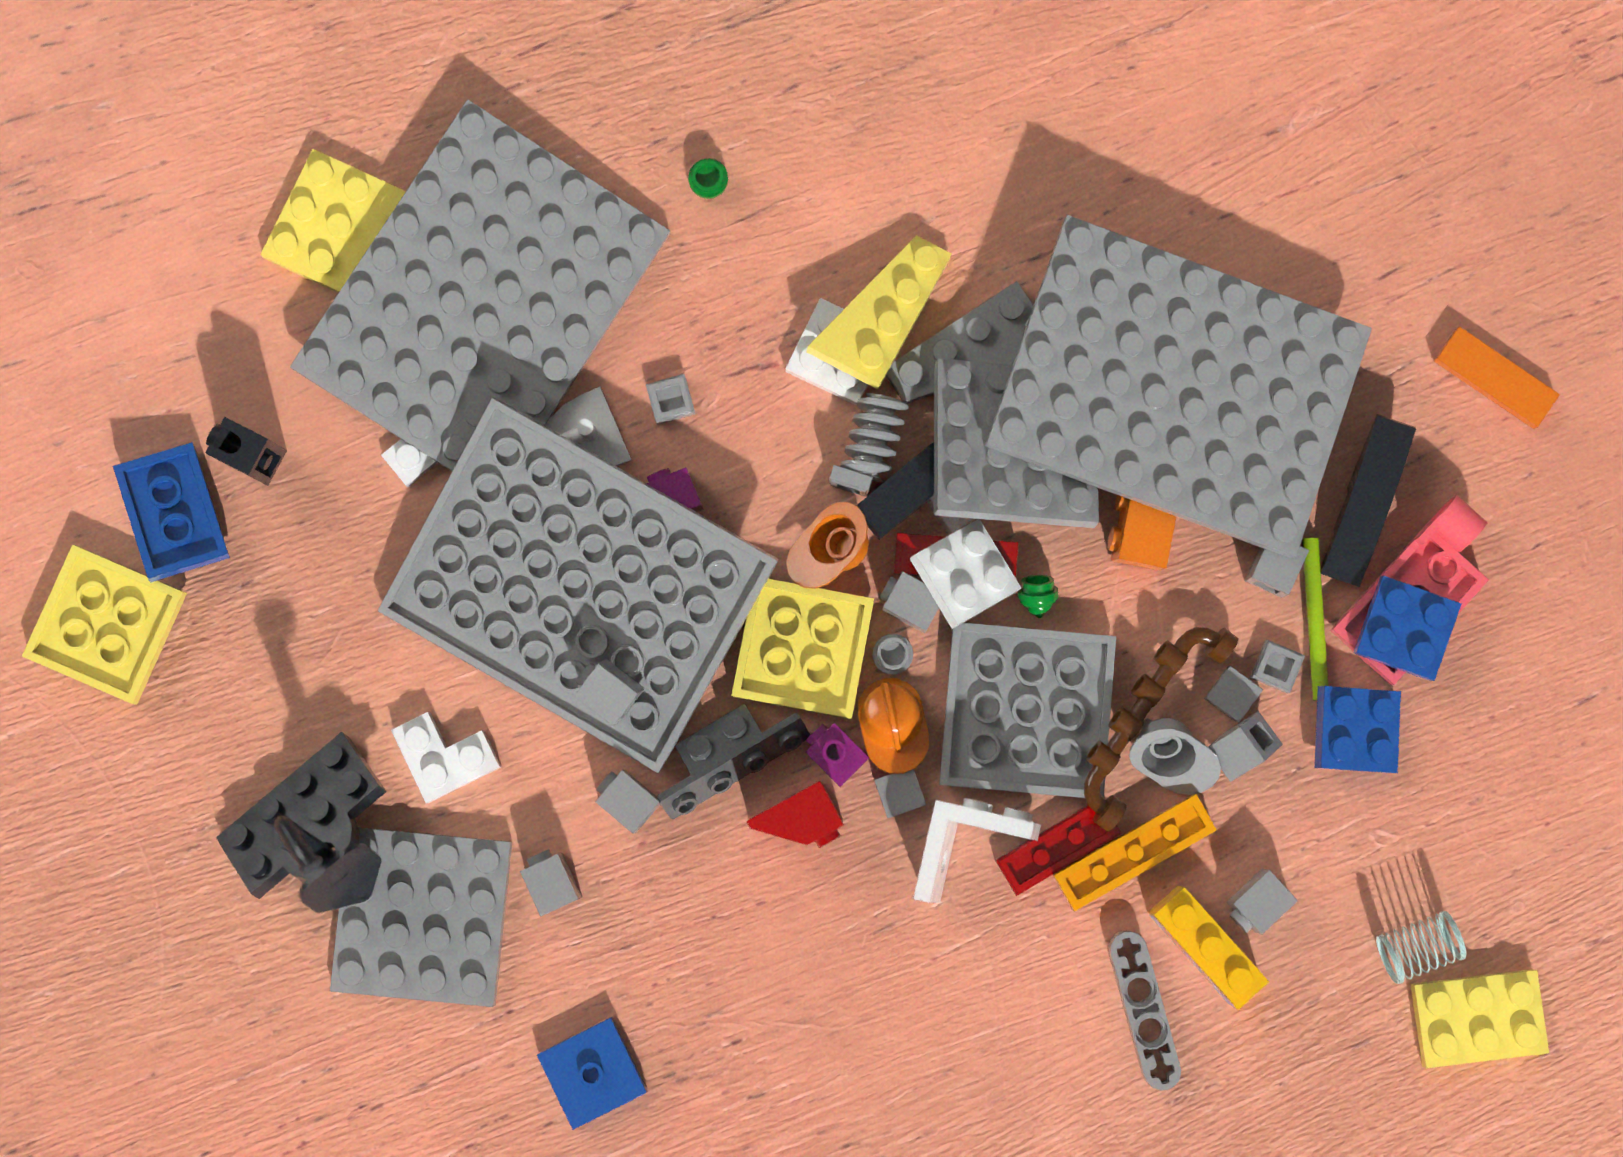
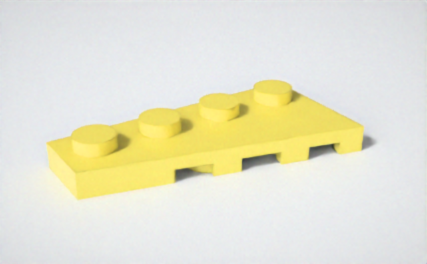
M916 235L808 345L806 352L879 389L947 266L952 253Z

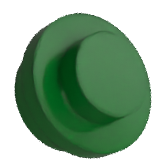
M706 158L697 161L689 171L688 181L690 188L697 196L704 199L720 196L728 185L726 168L715 159Z

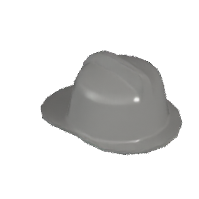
M1146 718L1143 721L1139 737L1130 748L1129 758L1133 767L1164 788L1177 794L1192 795L1202 793L1213 787L1219 779L1221 771L1218 756L1208 746L1193 737L1187 726L1173 718H1161L1154 721Z

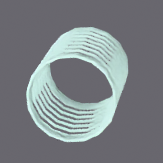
M1443 910L1435 915L1437 926L1430 917H1427L1430 932L1424 922L1419 920L1418 924L1422 937L1417 927L1411 923L1410 929L1414 941L1407 928L1402 926L1406 945L1420 968L1419 974L1413 971L1406 945L1399 932L1394 929L1395 941L1404 961L1411 970V978L1404 972L1400 954L1392 937L1388 933L1377 936L1376 942L1380 957L1389 976L1396 984L1403 983L1405 977L1412 979L1413 973L1416 976H1420L1422 971L1429 973L1430 967L1437 970L1439 965L1445 967L1447 961L1454 963L1455 957L1458 960L1466 958V947L1460 930L1447 911ZM1445 918L1450 924L1455 934V937L1459 945L1460 953L1458 952L1457 948L1455 947L1451 939L1450 933L1445 923ZM1429 919L1438 933L1444 953L1432 933ZM1420 922L1429 935L1435 956L1424 937ZM1412 925L1420 937L1427 959L1417 943ZM1404 929L1406 930L1407 934L1411 939L1418 961L1416 960L1407 942ZM1396 933L1403 943L1410 965L1399 946ZM1387 935H1388V937L1390 938L1392 944L1394 945V948H1393V946L1391 945L1390 941L1388 940ZM1443 940L1453 954V962L1447 958ZM1434 942L1445 958L1444 965L1438 961ZM1383 943H1384L1385 947L1387 948V950H1388V952H1389V954H1390V957H1391V959H1392V961H1393V964H1394V966H1395V970H1396L1397 975L1395 974L1394 970L1392 969L1391 964H1390V962H1389V960H1388V958H1387V955H1386V953H1385V949H1384ZM1415 943L1422 957L1428 964V971H1425L1421 967L1420 957L1415 946ZM1425 944L1437 962L1436 968L1430 965Z

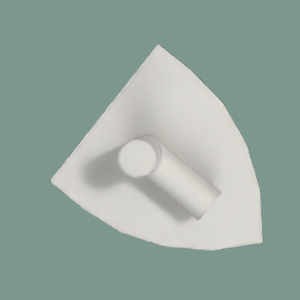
M601 387L581 394L564 404L545 425L615 466L631 460Z

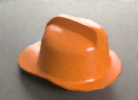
M836 502L827 506L795 541L789 550L786 561L788 575L795 584L803 588L815 589L828 585L843 571L857 567L864 560L869 546L867 536L868 525L866 517L860 508L849 502Z
M883 678L873 682L863 691L858 702V717L866 752L869 759L879 769L890 774H904L915 769L924 760L929 748V733L922 701L917 690L903 680Z

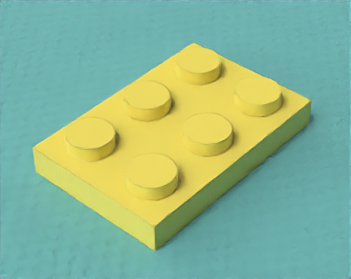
M1529 969L1411 984L1422 1067L1433 1068L1549 1054L1537 970Z

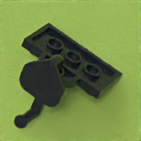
M341 732L219 834L216 839L250 894L258 899L262 898L286 876L291 874L304 882L299 890V898L302 903L317 913L362 903L368 900L373 893L382 859L369 846L359 843L360 830L355 818L387 791L352 740Z

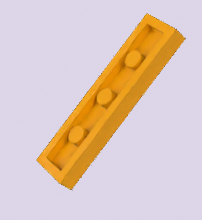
M1193 794L1053 874V877L1070 907L1075 912L1217 831L1197 794Z

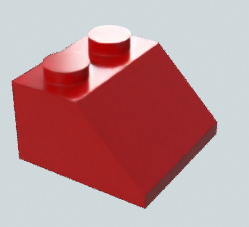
M821 781L746 821L750 829L804 845H809L815 841L818 848L839 838L840 833L837 829L844 825Z

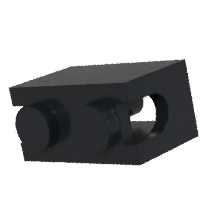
M224 417L221 424H215L209 432L206 440L208 448L205 454L269 486L287 450L266 437Z

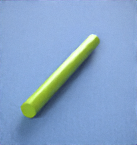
M1319 538L1302 539V546L1309 550L1304 561L1312 694L1313 701H1317L1318 686H1329Z

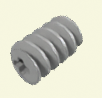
M866 393L867 398H860L857 401V407L865 413H858L853 417V422L861 429H852L849 432V438L857 444L847 445L844 451L854 460L842 461L840 467L873 477L872 481L884 483L885 481L879 477V473L891 472L892 467L883 461V457L896 456V451L888 447L887 442L900 441L901 437L891 430V426L904 425L905 422L895 415V411L908 410L909 405L889 396Z

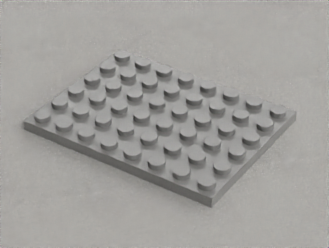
M467 99L290 365V368L450 471H453L492 398H497L539 423L546 425L669 237L671 231Z
M1067 215L1061 226L985 446L1292 559L1297 556L1372 328Z
M492 398L382 601L378 612L659 773L779 559L503 401ZM607 659L645 688L624 718L615 726H612L574 697L581 687L576 683V680L590 663L596 666L601 661Z

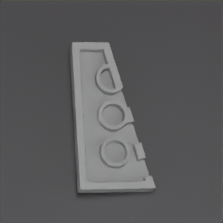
M1016 281L894 361L886 377L902 401L908 404L934 395V365L938 358L1013 365L1026 329L1025 324L1033 309V304Z

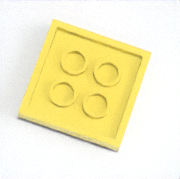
M312 149L260 255L274 264L339 293L406 191Z
M72 545L22 657L137 705L187 593L158 580L150 583L144 574L81 547Z
M768 579L746 618L731 696L852 719L874 598L821 588H803L795 583Z

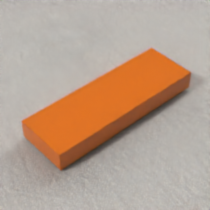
M1460 326L1454 330L1434 359L1435 363L1532 429L1540 425L1560 396L1559 393Z

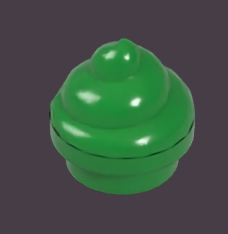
M1026 576L1021 580L1018 598L1020 603L1028 608L1029 613L1036 615L1037 618H1042L1045 612L1050 610L1053 603L1058 599V587L1054 585V578L1050 576Z

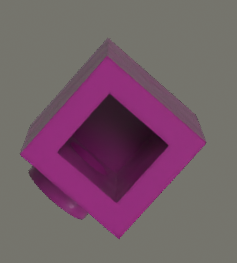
M686 467L673 473L670 472L669 468L663 469L647 477L649 483L646 484L695 512L704 510Z
M835 723L829 729L824 724L820 725L806 740L811 746L806 753L839 787L869 759Z

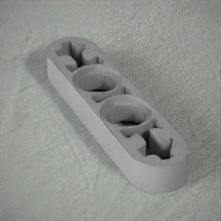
M1129 930L1120 931L1110 939L1108 951L1141 1073L1145 1081L1153 1088L1168 1090L1178 1083L1181 1076V1067L1148 947L1139 934ZM1128 938L1130 943L1138 944L1139 950L1133 952L1134 963L1136 966L1144 963L1145 971H1131L1122 976V968L1130 969L1127 958L1117 954V949L1123 947V939ZM1136 978H1143L1150 985L1149 996L1143 1001H1134L1128 995V985ZM1147 1018L1156 1019L1161 1025L1160 1036L1151 1042L1144 1041L1139 1035V1026ZM1166 1044L1168 1050L1159 1051L1162 1062L1165 1065H1171L1172 1070L1166 1073L1167 1079L1161 1081L1156 1075L1151 1076L1150 1070L1156 1068L1154 1055L1150 1053L1144 1056L1143 1050L1158 1049Z

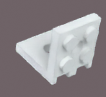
M964 798L963 806L936 800L913 899L928 903H940L958 823L1038 841L1041 825L1032 822L1033 814L1015 809L1005 808L1004 814L999 815L991 813L993 805Z

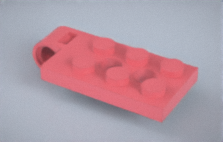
M1456 494L1439 509L1380 576L1384 575L1462 604L1459 610L1460 613L1489 579L1459 552L1465 549L1482 532L1488 522ZM1380 576L1330 630L1353 652ZM1359 656L1390 685H1395L1406 673Z

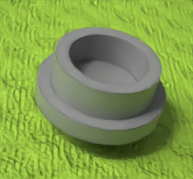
M888 634L881 637L873 648V661L877 668L886 674L895 675L904 672L913 660V649L910 642L898 634Z

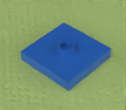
M612 1017L537 1054L572 1130L648 1092Z

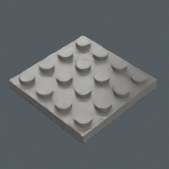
M938 358L934 365V515L1095 528L1099 523L1098 487L985 446L1013 365Z
M962 623L953 628L939 785L1085 798L1084 781L1093 766L1086 761V757L1098 741H1102L1106 745L1108 744L1116 636ZM1104 778V780L1102 781V783H1101V785H1100V793H1101V795H1102L1103 798H1104L1105 778Z
M358 827L360 830L359 843L366 844L377 852L382 862L371 897L362 903L339 908L330 992L494 1007L497 996L512 842Z

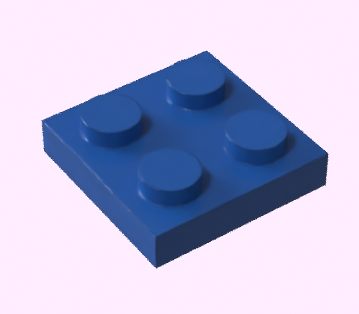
M1380 576L1353 653L1425 680L1435 681L1462 604L1387 576Z
M1318 686L1314 768L1398 773L1401 691Z

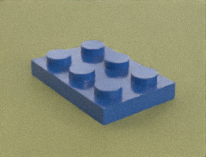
M193 442L113 466L150 583L230 558Z

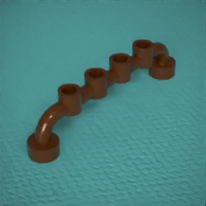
M1195 627L1186 631L1175 644H1172L1170 641L1164 642L1153 658L1160 665L1152 678L1147 674H1143L1131 690V694L1138 698L1131 710L1128 711L1122 707L1110 720L1108 727L1115 731L1108 744L1106 745L1102 741H1098L1089 751L1086 761L1093 766L1084 781V796L1087 804L1095 812L1093 822L1105 831L1112 830L1118 824L1126 811L1127 805L1114 795L1104 799L1100 793L1102 781L1116 767L1121 758L1120 754L1128 742L1139 733L1143 726V720L1151 708L1161 700L1166 691L1165 687L1173 675L1184 666L1188 659V653L1194 645L1198 643L1206 644L1205 654L1218 664L1224 662L1231 655L1238 644L1239 638L1226 628L1221 629L1217 633L1209 628Z

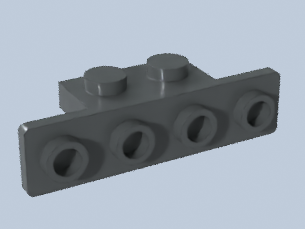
M744 703L675 745L691 776L659 794L657 799L671 819H675L680 815H686L692 812L697 805L715 794L727 791L732 784L750 773L762 770L767 763L785 752L797 749L811 734L798 713L792 714L766 731L761 732Z

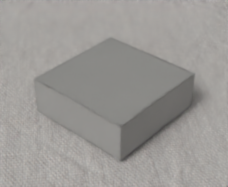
M685 374L646 384L657 425L696 414Z
M834 465L829 478V484L861 496H868L873 477Z
M1265 640L1250 678L1288 694L1292 690L1305 655L1272 641Z
M1227 666L1204 699L1236 723H1239L1263 689L1233 667Z
M914 769L904 774H889L874 780L887 818L926 805Z

